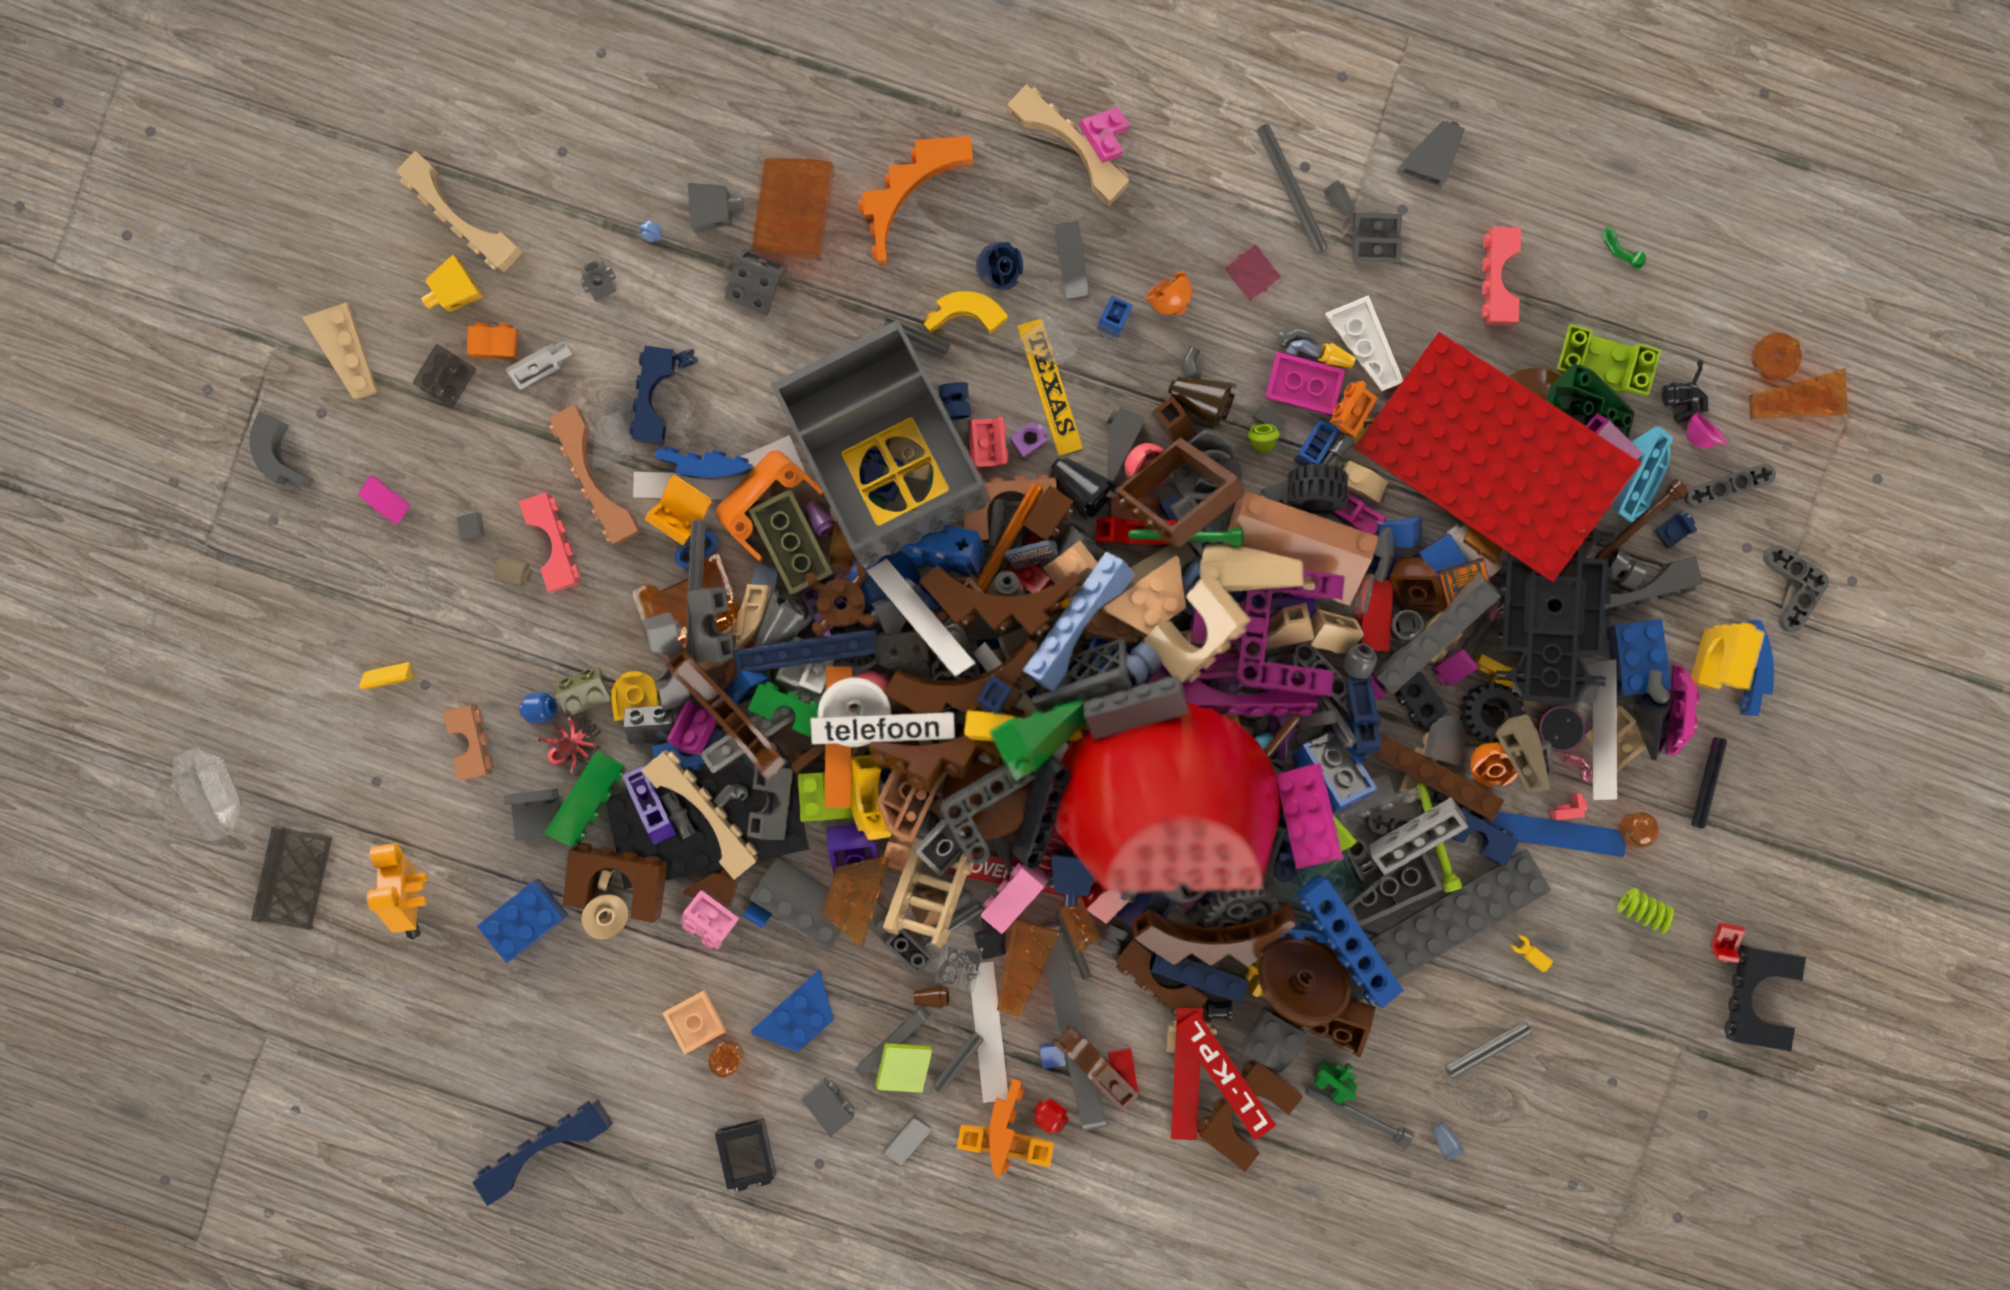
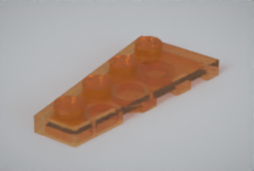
M1846 368L1749 395L1750 419L1848 415Z

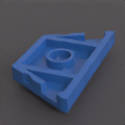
M817 970L750 1032L799 1052L834 1020L821 970Z

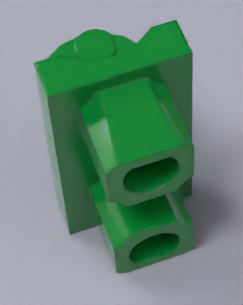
M1323 1059L1319 1064V1071L1314 1077V1084L1322 1090L1329 1083L1335 1087L1331 1092V1097L1338 1104L1343 1103L1347 1099L1353 1101L1357 1096L1355 1094L1357 1085L1354 1083L1356 1077L1351 1074L1353 1066L1350 1063L1344 1066L1336 1063L1332 1066Z

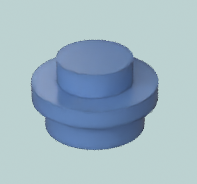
M645 221L639 227L642 238L649 242L659 241L662 237V228L652 221Z

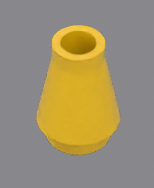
M1325 343L1318 357V360L1323 362V364L1347 369L1353 367L1356 359L1355 356L1347 353L1334 343Z

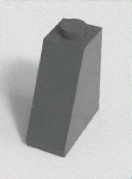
M1442 121L1401 163L1397 172L1441 188L1447 180L1465 128L1459 127V124L1454 121Z

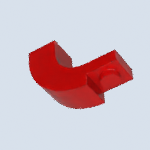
M1116 517L1097 518L1095 542L1148 547L1174 545L1171 542L1166 543L1164 540L1129 538L1128 532L1132 529L1150 530L1144 521L1139 522L1138 520ZM1164 520L1170 526L1178 522V520Z

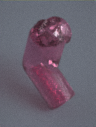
M1567 753L1564 764L1579 768L1581 771L1580 777L1583 782H1592L1593 765L1585 757Z

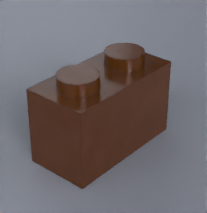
M1050 485L1023 523V527L1043 541L1049 538L1053 540L1061 529L1058 527V524L1062 518L1067 521L1074 509L1071 507L1073 501Z

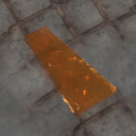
M1020 919L1014 920L997 1006L998 1011L1017 1017L1023 1013L1061 931Z

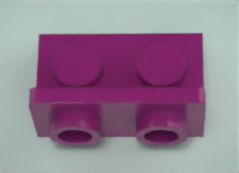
M687 700L667 741L680 752L701 755L718 721L706 708L698 707L693 701Z

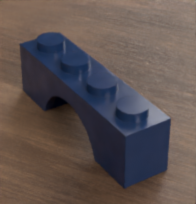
M645 346L644 352L640 353L639 365L642 366L641 375H638L636 379V389H639L638 398H634L633 401L635 420L631 421L629 429L632 439L636 442L664 446L667 422L655 413L652 406V395L660 382L674 377L675 355L677 353L673 349Z
M1154 953L1150 964V970L1153 973L1241 1004L1249 984V980L1243 975L1226 969L1215 968L1188 957L1173 965L1157 953Z

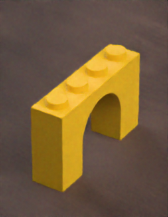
M1741 623V625H1714L1713 628L1704 629L1691 675L1695 684L1709 689H1721L1722 684L1737 689H1749L1764 632L1756 630L1757 626L1748 623Z

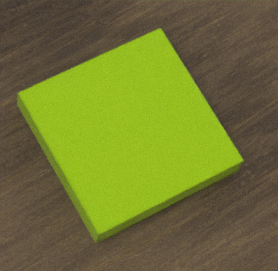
M885 1043L876 1081L877 1090L922 1093L932 1054L931 1047Z

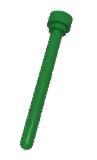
M1235 527L1232 530H1227V532L1199 531L1188 541L1227 542L1232 547H1242L1244 532L1243 528ZM1132 529L1128 532V536L1131 539L1163 540L1157 531Z

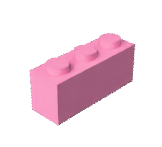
M1018 863L1010 873L1013 877L1009 881L1004 879L996 889L998 891L995 897L990 895L982 904L985 909L980 916L1002 934L1048 882L1050 877L1040 868L1029 869L1024 864Z

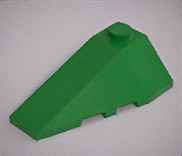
M1079 700L1057 706L1052 711L1043 714L1038 711L1032 713V717L1021 720L1019 717H1016L989 731L1005 766L1015 781L1036 770L1087 723L1084 702Z

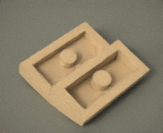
M1621 705L1617 708V773L1646 749L1636 725V720ZM1592 729L1585 735V738L1593 747Z

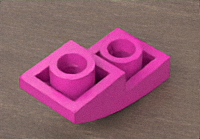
M370 475L358 493L370 506L395 524L400 522L411 506L397 492L391 491L383 482Z

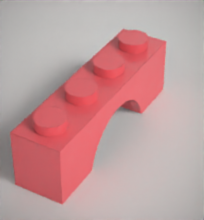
M1492 227L1483 238L1486 258L1483 259L1482 269L1483 272H1486V281H1483L1482 295H1485V304L1482 306L1481 316L1482 319H1485V326H1514L1519 322V298L1510 294L1504 287L1501 279V270L1507 259L1516 256L1520 252L1521 228Z
M543 493L519 501L525 523L544 529L552 542L550 559L541 568L547 591L556 592L580 584L578 579L581 577L580 570L577 564H573L571 555H574L573 548L570 542H566L564 536L566 527L563 520H559L557 514L559 505L556 498L548 493Z

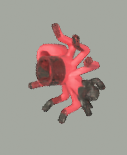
M568 712L565 716L570 724L571 737L562 727L551 721L550 725L564 737L560 739L538 738V741L556 744L548 753V760L552 765L566 764L572 757L570 775L573 776L575 766L577 765V752L584 757L587 764L590 762L589 755L579 745L598 750L601 749L600 745L583 742L582 739L596 738L601 733V730L592 735L596 731L597 726L593 724L589 727L592 720H587L583 724L587 719L585 715L579 721L578 733H575V723Z

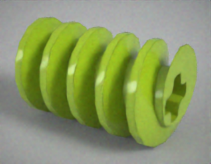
M1636 888L1629 889L1617 906L1618 913H1622L1626 909L1625 917L1627 918L1631 917L1634 913L1633 919L1635 922L1643 918V926H1647L1651 922L1650 928L1653 931L1660 926L1659 934L1661 935L1668 931L1674 916L1672 906L1665 905L1662 901H1656L1654 897H1648L1646 893L1639 892Z

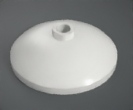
M847 678L833 684L823 694L818 706V718L891 715L889 700L884 691L877 684L862 678ZM851 704L858 705L855 709L849 708ZM852 742L838 744L849 747H858L867 745L871 742Z

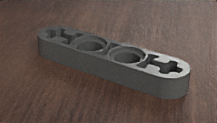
M1761 464L1688 489L1689 493L1684 496V501L1692 508L1705 506L1768 485L1775 480L1776 472L1771 465ZM1767 472L1768 476L1753 481L1752 476ZM1738 476H1743L1746 479V486L1743 489L1738 488L1735 484ZM1716 483H1720L1724 487L1722 496H1717L1713 492V487ZM1706 492V494L1708 495L1699 498L1698 501L1692 499V496L1695 495V493L1699 494Z
M922 1006L918 1008L855 1067L856 1072L864 1078L881 1062L885 1043L901 1044L927 1020L930 1014Z

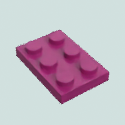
M1277 352L1264 398L1333 416L1332 412L1337 404L1345 370Z

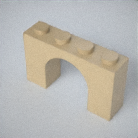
M1214 576L1201 580L1186 595L1207 624L1208 637L1204 647H1197L1189 643L1170 620L1157 625L1143 639L1145 643L1157 652L1162 664L1173 677L1178 676L1182 683L1187 680L1192 682L1201 675L1199 670L1202 667L1207 668L1216 660L1214 656L1217 653L1221 654L1231 645L1229 641L1232 638L1236 639L1245 632L1244 626L1250 621Z

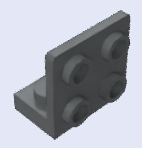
M744 248L735 257L725 299L763 315H768L778 281L786 274L788 266Z
M558 788L504 795L505 805L511 804L516 841L549 837L544 833L560 809Z

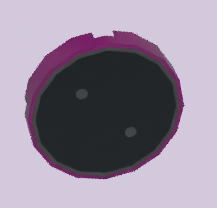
M1555 706L1548 708L1541 714L1537 723L1540 740H1549L1552 751L1568 752L1574 750L1582 743L1586 725L1583 717L1577 710L1569 706Z

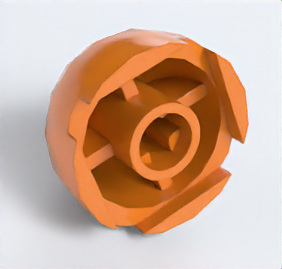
M1184 271L1173 274L1175 277L1173 280L1166 278L1147 293L1148 296H1145V299L1155 312L1167 316L1175 313L1176 316H1179L1188 309L1186 305L1191 301L1193 287Z
M1500 742L1483 743L1472 753L1470 769L1474 781L1480 786L1493 788V785L1501 784L1502 787L1512 782L1518 776Z

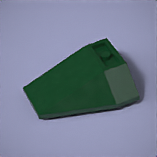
M1572 364L1549 387L1546 401L1584 426L1598 413L1614 424L1629 439L1635 412L1593 370L1578 364Z

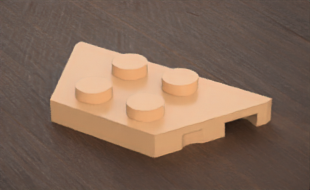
M1178 556L1172 557L1101 609L1117 617L1125 624L1131 625L1139 632L1148 635L1157 625L1168 621L1186 608Z

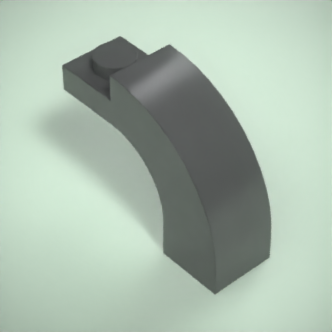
M259 411L250 432V450L259 470L275 483L281 485L288 483L297 488H300L301 485L310 487L314 479L289 467L281 456V440L289 425Z

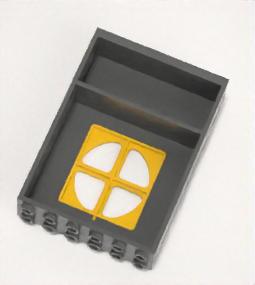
M899 320L771 383L775 395L851 550L861 566L872 565L880 557L886 554H894L902 546L908 543H916L922 539V536L930 532H937L945 524L951 521H959L967 513L973 510H981L987 506V503L991 502L982 478ZM893 437L905 438L918 444L925 453L922 457L902 467H898L886 446V441ZM878 447L889 468V472L863 485L860 481L862 460L869 449ZM926 464H930L933 467L932 487L928 496L922 502L917 503L914 501L904 481V476ZM891 482H895L907 503V508L901 512L887 511L876 506L868 498V495Z

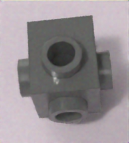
M593 261L584 266L585 270L582 271L580 282L585 292L590 291L595 301L617 291L613 281L616 279V276L610 266L606 267L603 261L600 263Z

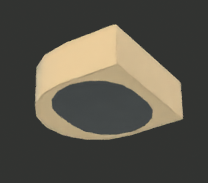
M604 868L602 870L597 886L599 890L604 892L609 890L616 869Z

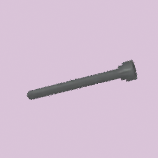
M1308 1087L1305 1090L1307 1096L1392 1137L1396 1145L1407 1149L1410 1145L1413 1131L1405 1127L1402 1129L1398 1127L1396 1129L1345 1103L1338 1104L1331 1096L1312 1087Z

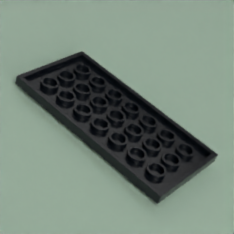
M789 757L783 758L786 763L782 767L792 769ZM755 765L696 777L695 783L700 789L705 788L712 797L710 801L716 807L717 805L713 800L726 785L741 784L747 788L748 797L745 800L730 799L722 809L727 814V821L731 825L735 824L741 830L743 840L746 843H752L757 849L758 853L756 855L759 857L758 860L810 849L805 824L801 822L800 801L793 771L784 840H766L747 836L750 812H760L766 804L764 791L753 789ZM654 786L655 791L662 803V806L669 818V816L671 815L660 797L666 795L667 793L673 790L663 786H659L658 788ZM675 791L683 809H687L688 813L686 815L696 833L682 839L674 821H670L676 835L655 845L646 831L630 793L626 792L610 796L606 806L616 852L637 853L638 857L643 858L655 856L660 858V861L668 862L666 880L724 868L719 863L722 858V852L713 827L704 814L683 795ZM621 872L624 890L632 888L628 877Z

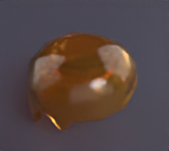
M1637 812L1624 816L1619 825V834L1623 842L1630 847L1643 848L1652 845L1659 837V826L1652 815L1646 812Z

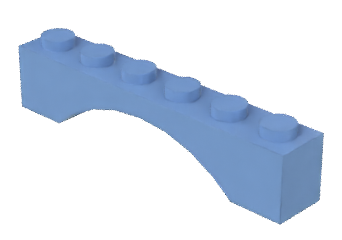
M1107 552L1103 555L1080 588V591L1075 595L1023 671L1035 682L1054 692L1067 673L1072 650L1085 625L1104 604L1122 594L1134 577L1135 573L1123 560Z

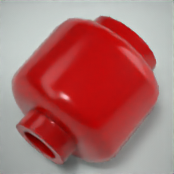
M1052 1098L1047 1099L1045 1102L1040 1100L1033 1110V1113L1036 1114L1034 1123L1050 1135L1055 1132L1059 1134L1069 1120L1067 1109Z

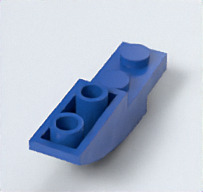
M665 446L664 450L657 448L655 458L660 461L677 465L676 474L696 479L732 478L747 474L754 468L752 464H749V459L736 456L735 459L727 458V453L713 450L712 453L705 452L703 461L700 455L689 452L687 456L678 454L679 450Z
M1749 620L1747 623L1757 626L1756 630L1764 632L1750 687L1745 689L1744 695L1740 699L1739 707L1741 715L1759 716L1762 696L1773 694L1774 662L1771 644L1762 621Z

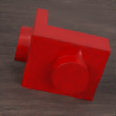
M1719 922L1710 944L1717 959L1723 962L1739 963L1740 956L1737 951L1745 934L1742 926Z

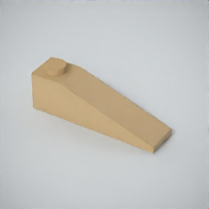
M1227 543L1205 545L1200 563L1201 580L1214 576L1226 592L1303 586L1302 561L1243 546L1232 547L1231 544Z

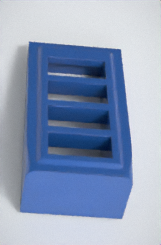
M1319 418L1295 457L1294 462L1301 466L1320 464L1337 436L1339 429ZM1318 429H1320V430L1324 431L1325 433L1329 434V435H1330V438H1327L1326 436H1324V435H1322L1321 433L1317 432ZM1313 437L1325 443V446L1313 440ZM1308 446H1311V447H1313L1314 449L1318 450V451L1320 452V454H1318V453H1316L1315 451L1311 450L1310 448H1308Z

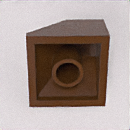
M1398 557L1391 571L1390 578L1400 610L1444 612L1447 606L1437 573L1421 557Z

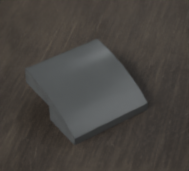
M1354 212L1353 261L1400 263L1402 214Z

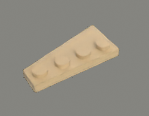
M343 303L302 317L352 398L357 400L378 393L350 304Z

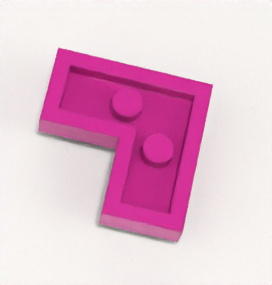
M1119 107L1081 119L1078 125L1102 163L1122 155L1124 150L1114 135L1126 132L1130 125Z

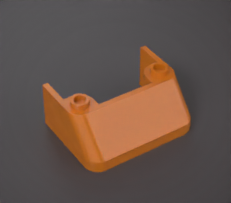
M774 450L770 451L717 506L715 515L717 520L757 560L764 562L766 559L746 541L753 531V524L745 515L751 506L776 480L785 487L792 488L796 487L804 479L823 498L825 494L784 453Z

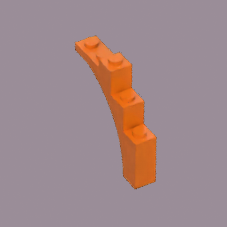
M971 136L915 140V148H911L912 163L916 164L888 166L889 174H885V186L890 189L862 191L863 199H858L860 214L864 213L866 221L874 220L870 222V234L875 236L876 245H871L872 258L877 259L878 266L888 265L886 248L888 232L898 209L906 198L922 183L937 174L958 167L973 166Z

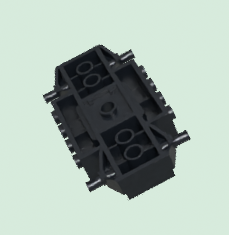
M1594 527L1553 583L1512 555H1508L1507 561H1502V575L1506 576V585H1501L1500 599H1505V609H1500L1499 623H1504L1503 632H1498V647H1502V653L1523 655L1514 670H1496V675H1506L1496 676V680L1513 682L1522 701L1577 704L1588 686L1606 687V682L1596 681H1606V676H1591L1582 658L1601 659L1603 652H1608V638H1604V628H1609L1610 614H1605V605L1611 602V590H1606L1607 580H1612V566H1608V559H1587V556L1595 543L1599 541L1614 542V532H1599ZM1552 599L1559 600L1562 603L1561 610L1551 612L1547 607L1548 602Z

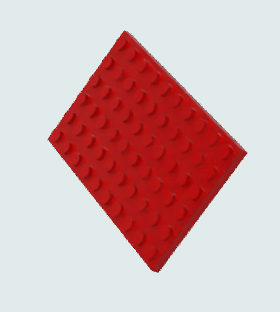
M1440 332L1431 341L1354 447L1355 450L1552 583L1641 465L1640 461Z

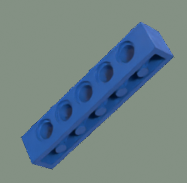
M1317 874L1296 891L1300 898L1298 903L1305 912H1310L1313 917L1311 922L1319 931H1323L1326 936L1324 938L1325 942L1332 950L1335 949L1339 954L1337 956L1338 961L1344 968L1348 967L1352 973L1349 975L1351 980L1358 987L1361 986L1364 991L1362 995L1370 1005L1375 1004L1383 1008L1404 991L1328 879ZM1325 901V907L1319 910L1320 904ZM1338 920V925L1332 929L1334 921ZM1351 939L1350 945L1345 948L1346 941ZM1363 957L1362 964L1358 966V961ZM1376 976L1375 982L1371 984V979Z

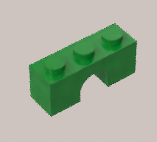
M766 682L765 686L759 684L748 711L772 721L778 709L783 707L790 708L796 714L792 730L812 738L811 718H818L819 704L813 701L806 704L800 701L801 696L789 691L787 695L778 692L779 687Z

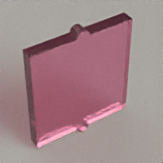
M1256 245L1243 255L1239 254L1238 259L1225 268L1249 301L1262 291L1266 292L1268 287L1281 277Z

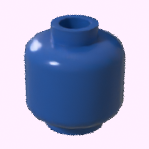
M546 692L528 694L522 700L519 711L529 724L547 723L557 713V703Z

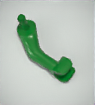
M1607 226L1602 232V238L1610 252L1615 257L1629 262L1632 267L1636 269L1642 268L1646 262L1645 253L1636 251L1633 255L1624 251L1619 245L1616 231Z

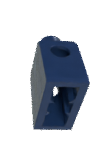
M1052 849L1055 893L1064 894L1063 905L1075 907L1078 903V895H1089L1094 876L1073 850Z

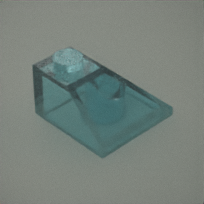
M1342 851L1343 859L1305 867L1296 874L1301 887L1317 874L1328 879L1345 905L1362 890L1346 851ZM1325 901L1319 906L1321 910L1325 907Z

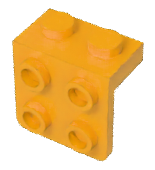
M673 475L667 483L660 502L647 513L644 520L684 546L691 538L692 520L704 519L711 504V499L678 476Z

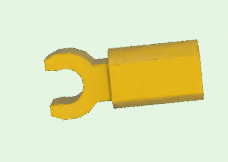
M1518 935L1523 945L1521 948H1517L1511 944V949L1516 953L1524 954L1523 957L1541 972H1546L1552 965L1553 960L1536 946H1530V942L1526 937Z

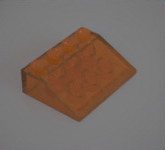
M765 158L752 251L821 261L835 171L832 162L810 158Z

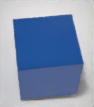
M1451 535L1440 538L1412 555L1413 557H1421L1437 573L1439 583L1441 580L1438 571L1467 563Z

